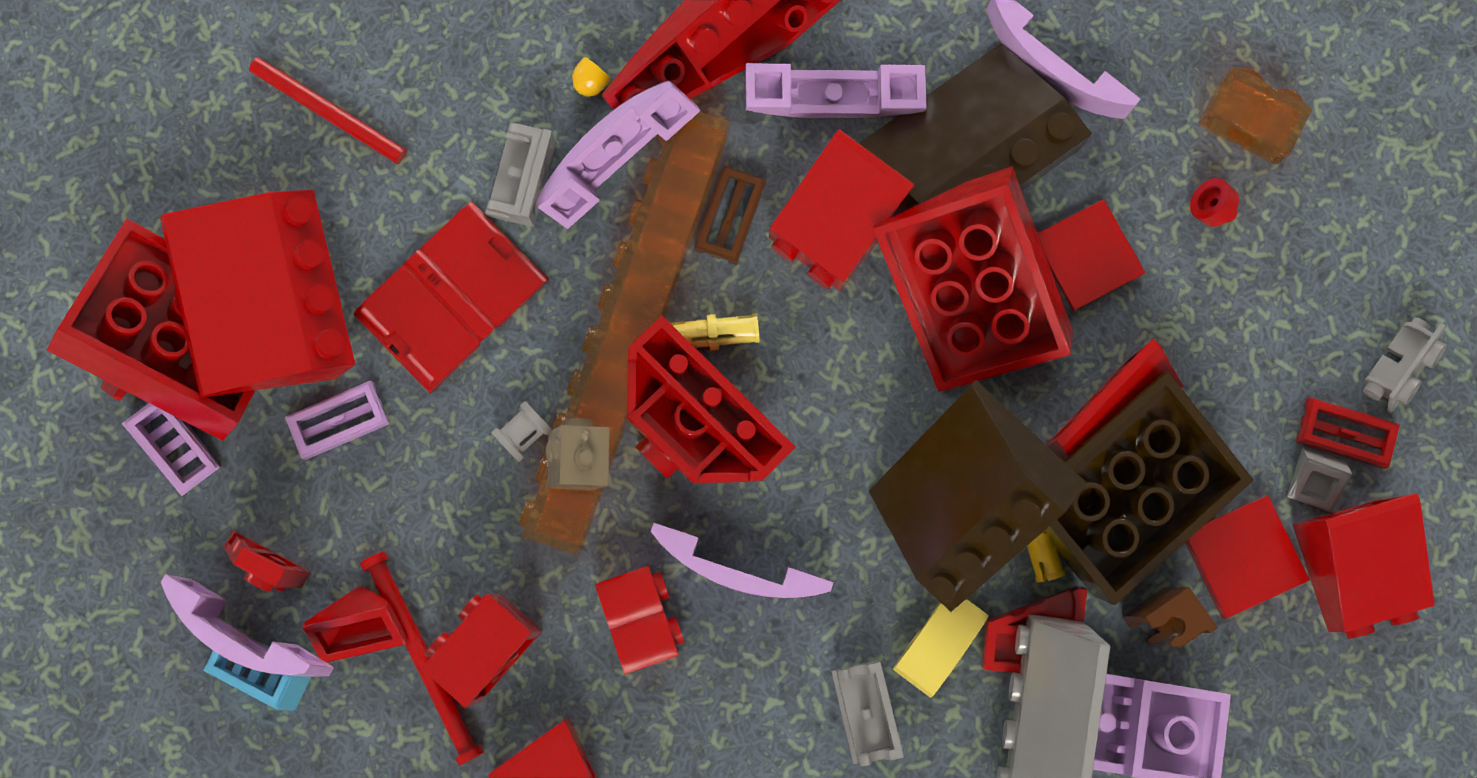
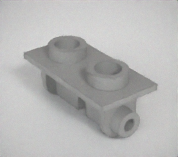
M1414 318L1412 322H1405L1387 350L1400 357V362L1397 363L1382 355L1372 371L1364 379V384L1366 385L1363 389L1364 394L1377 401L1382 396L1388 399L1387 411L1392 414L1399 402L1407 405L1421 385L1422 381L1417 379L1423 368L1425 366L1434 368L1446 350L1447 344L1442 342L1445 329L1444 324L1440 323L1433 333L1429 331L1430 325L1420 318Z

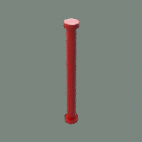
M379 552L366 558L359 564L363 572L369 571L380 596L389 602L408 638L405 647L459 754L455 759L458 766L485 752L481 744L475 745L452 696L421 669L430 659L425 654L428 647L386 564L389 561L386 552Z

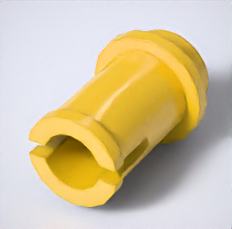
M1043 531L1027 545L1037 583L1044 582L1046 579L1048 581L1066 575L1056 547L1046 531Z

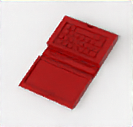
M470 202L355 310L353 315L431 394L480 347L479 344L497 326L501 327L549 278L473 202ZM392 346L399 351L398 354L391 349Z

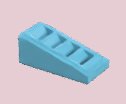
M258 642L259 644H261V645H263L264 647H266L267 649H269V646H267V645H265V644H263V643H261V642ZM212 651L203 670L277 710L294 711L297 708L311 678L270 674L266 685L263 686L260 683L265 672L251 669L248 678H245L243 674L246 667L235 663L232 671L225 669L229 660L215 651Z

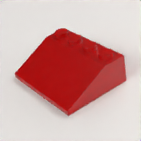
M1013 166L967 181L874 225V234L938 392L973 383L975 380L980 381L1071 355L1074 332Z
M314 189L266 192L161 215L160 221L200 398L334 380L356 365Z
M126 218L60 323L46 351L224 441L239 423L256 390L200 398L165 239Z

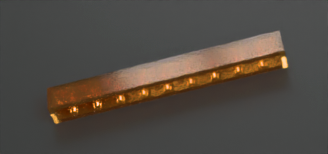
M703 112L696 114L667 141L660 135L658 137V142L663 143L658 159L651 157L648 162L643 183L647 184L648 188L643 201L636 199L631 209L628 225L633 226L629 241L628 243L620 242L614 257L613 267L618 268L613 285L605 284L599 298L598 309L602 310L603 313L598 327L590 326L583 343L582 352L588 353L582 370L575 369L568 384L567 395L572 396L567 413L559 412L553 425V429L560 425H564L565 419L583 418L592 419L593 426L610 427L609 473L628 422L626 418L628 347L661 315L664 317L666 315L729 137V121ZM544 455L535 477V482L541 483L535 501L527 500L520 517L519 526L525 527L522 537L580 556L604 487L596 490L547 489L548 462Z

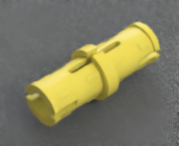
M757 313L726 318H716V314L707 315L706 320L671 323L695 348L710 347V351L719 350L721 345L760 343Z

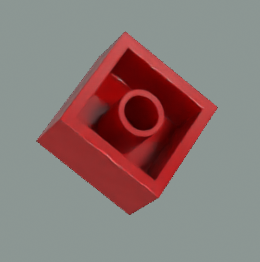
M487 593L483 597L479 595L473 597L459 613L458 617L463 622L457 629L450 634L443 632L425 652L430 659L421 669L464 708L480 703L543 631L502 594Z

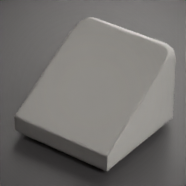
M1303 446L1287 497L1332 513L1352 475L1346 461Z

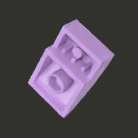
M1106 674L1093 770L1124 774L1135 778H1221L1231 694Z

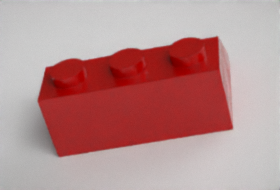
M1152 339L1131 355L1046 445L1062 460H1065L1164 371H1168L1182 388L1183 384L1160 344Z

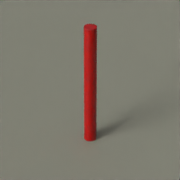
M256 57L251 62L249 72L397 165L400 164L407 154V149L262 58Z

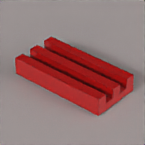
M1312 397L1306 399L1304 406L1306 410L1304 416L1301 417L1300 433L1296 436V443L1381 469L1389 468L1400 424ZM1320 412L1386 432L1385 438L1383 440L1317 420V413ZM1313 429L1380 449L1381 453L1377 455L1312 435Z

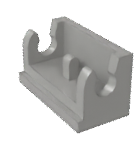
M516 123L509 124L493 191L487 204L486 216L530 227L535 226L539 211L536 200L546 184L557 144L552 130H542Z
M875 660L831 671L853 764L868 766L877 760L886 759L892 761L904 758L881 662Z

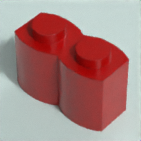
M648 565L595 584L625 675L679 656L676 646L685 642L676 616L669 619L666 617L661 601L670 597L661 571L652 574Z

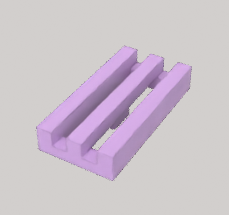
M372 381L363 383L285 416L301 459L307 460L390 424ZM366 395L368 403L301 430L300 423ZM371 412L375 416L363 423L307 445L306 440Z

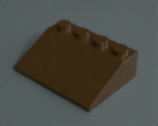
M1000 43L926 96L925 111L898 115L859 144L915 184L905 206L908 210L967 181L1012 166L1020 188L1023 191L1079 151L1092 133L1061 94L1006 46Z
M1164 371L1063 460L1087 483L1067 511L1045 531L1063 560L1094 597L1115 606L1252 483L1254 479L1168 371Z
M975 380L869 490V493L916 580L952 612L1061 517L1087 482Z

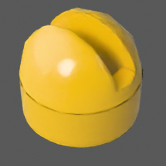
M586 57L581 59L572 74L574 88L579 94L587 97L596 96L601 93L611 81V78L599 66Z

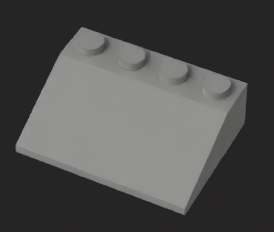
M1028 614L1026 626L1019 625L1016 634L1015 652L1016 654H1022L1020 673L1012 672L1009 684V701L1015 702L1013 720L1006 719L1003 727L1002 747L1009 749L1006 767L999 766L996 778H1092L1110 645L1085 622Z

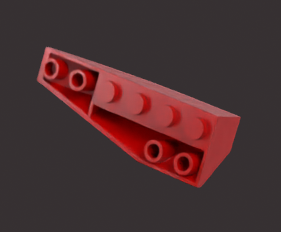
M684 0L628 61L604 91L602 97L611 109L615 110L639 93L658 84L670 81L691 99L744 71L746 63H759L787 48L841 0Z

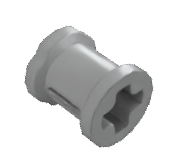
M526 401L520 405L521 411L502 429L495 428L491 432L518 462L524 458L523 452L542 434L549 435V431L552 430Z

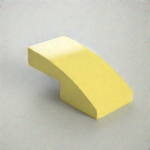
M967 599L952 612L939 602L923 628L911 640L893 670L927 696L933 697L962 658L989 615Z

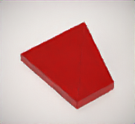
M363 585L353 589L306 620L302 626L318 657L326 663L402 646L408 640L389 602Z

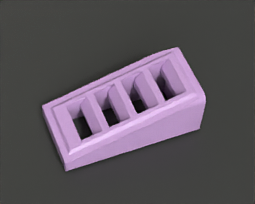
M150 403L122 423L181 496L220 468V465L187 422ZM163 413L168 421L149 434L144 426ZM175 428L180 435L160 449L155 441ZM186 442L191 450L171 464L166 456ZM198 456L203 464L182 478L177 471Z

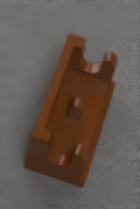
M1190 587L1162 588L1122 616L1129 627H1134L1141 623H1147L1151 629L1157 627L1159 631L1146 639L1147 644H1159L1174 633H1177L1179 635L1173 636L1169 640L1168 645L1179 647L1189 643L1201 633H1212L1218 628Z

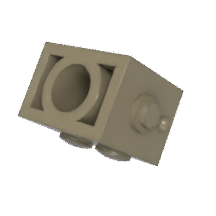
M569 418L565 419L564 425L549 431L546 446V459L548 462L547 489L596 490L608 486L610 427L593 426L592 419Z

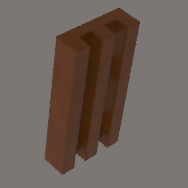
M724 165L694 251L702 254L706 253L711 255V257L721 258L737 265L766 185V179ZM731 178L738 182L715 245L707 243ZM746 185H752L754 188L732 250L725 249L724 246Z

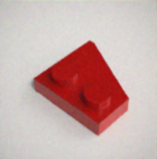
M232 530L223 546L232 563L247 571L244 580L265 591L270 592L273 588L284 592L286 588H302L311 571Z
M1075 586L987 619L981 667L984 670L1020 673L1022 654H1016L1015 652L1018 626H1026L1028 614L1084 622L1087 589L1082 586Z

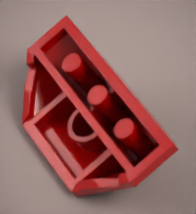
M661 315L629 345L626 418L693 484L763 481L796 448L664 316Z

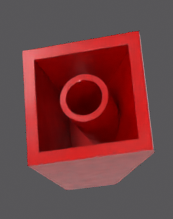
M838 129L769 229V239L773 241L771 247L785 260L793 262L796 258L810 268L807 272L808 276L821 287L829 289L831 286H834L841 291L878 243L873 231L874 225L901 213L915 184Z
M1418 493L1378 499L1292 524L1328 632H1345L1347 639L1361 637L1374 633L1375 628L1373 624L1386 620H1389L1391 625L1409 623L1420 619L1419 610L1435 606L1422 508Z

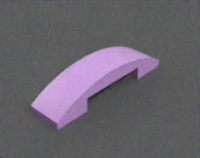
M990 0L986 11L1001 43L1061 94L1068 103L1095 114L1125 119L1140 101L1137 95L1106 71L1093 84L1030 35L1026 30L1034 15L1017 1Z
M746 63L745 65L746 110L798 118H875L912 114L926 110L925 65H880L878 71L791 70V64Z
M670 81L658 84L632 97L605 116L570 150L543 187L536 200L537 207L569 229L600 201L595 190L657 134L666 141L700 112L699 107Z
M653 523L651 533L659 543L686 567L717 584L736 591L763 597L799 598L830 592L834 583L788 567L782 585L695 557L694 554L699 537Z
M165 574L161 585L165 595L181 621L201 642L226 659L246 668L279 675L324 677L330 676L333 671V666L299 645L272 642L269 649L218 618L227 600L192 579Z

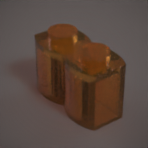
M1232 67L1221 77L1198 123L1209 132L1227 141L1237 143L1248 152L1270 163L1279 164L1290 155L1312 109L1303 102L1302 97L1296 92L1288 89L1277 90L1271 88L1263 81L1262 76L1258 72L1249 68L1237 69Z

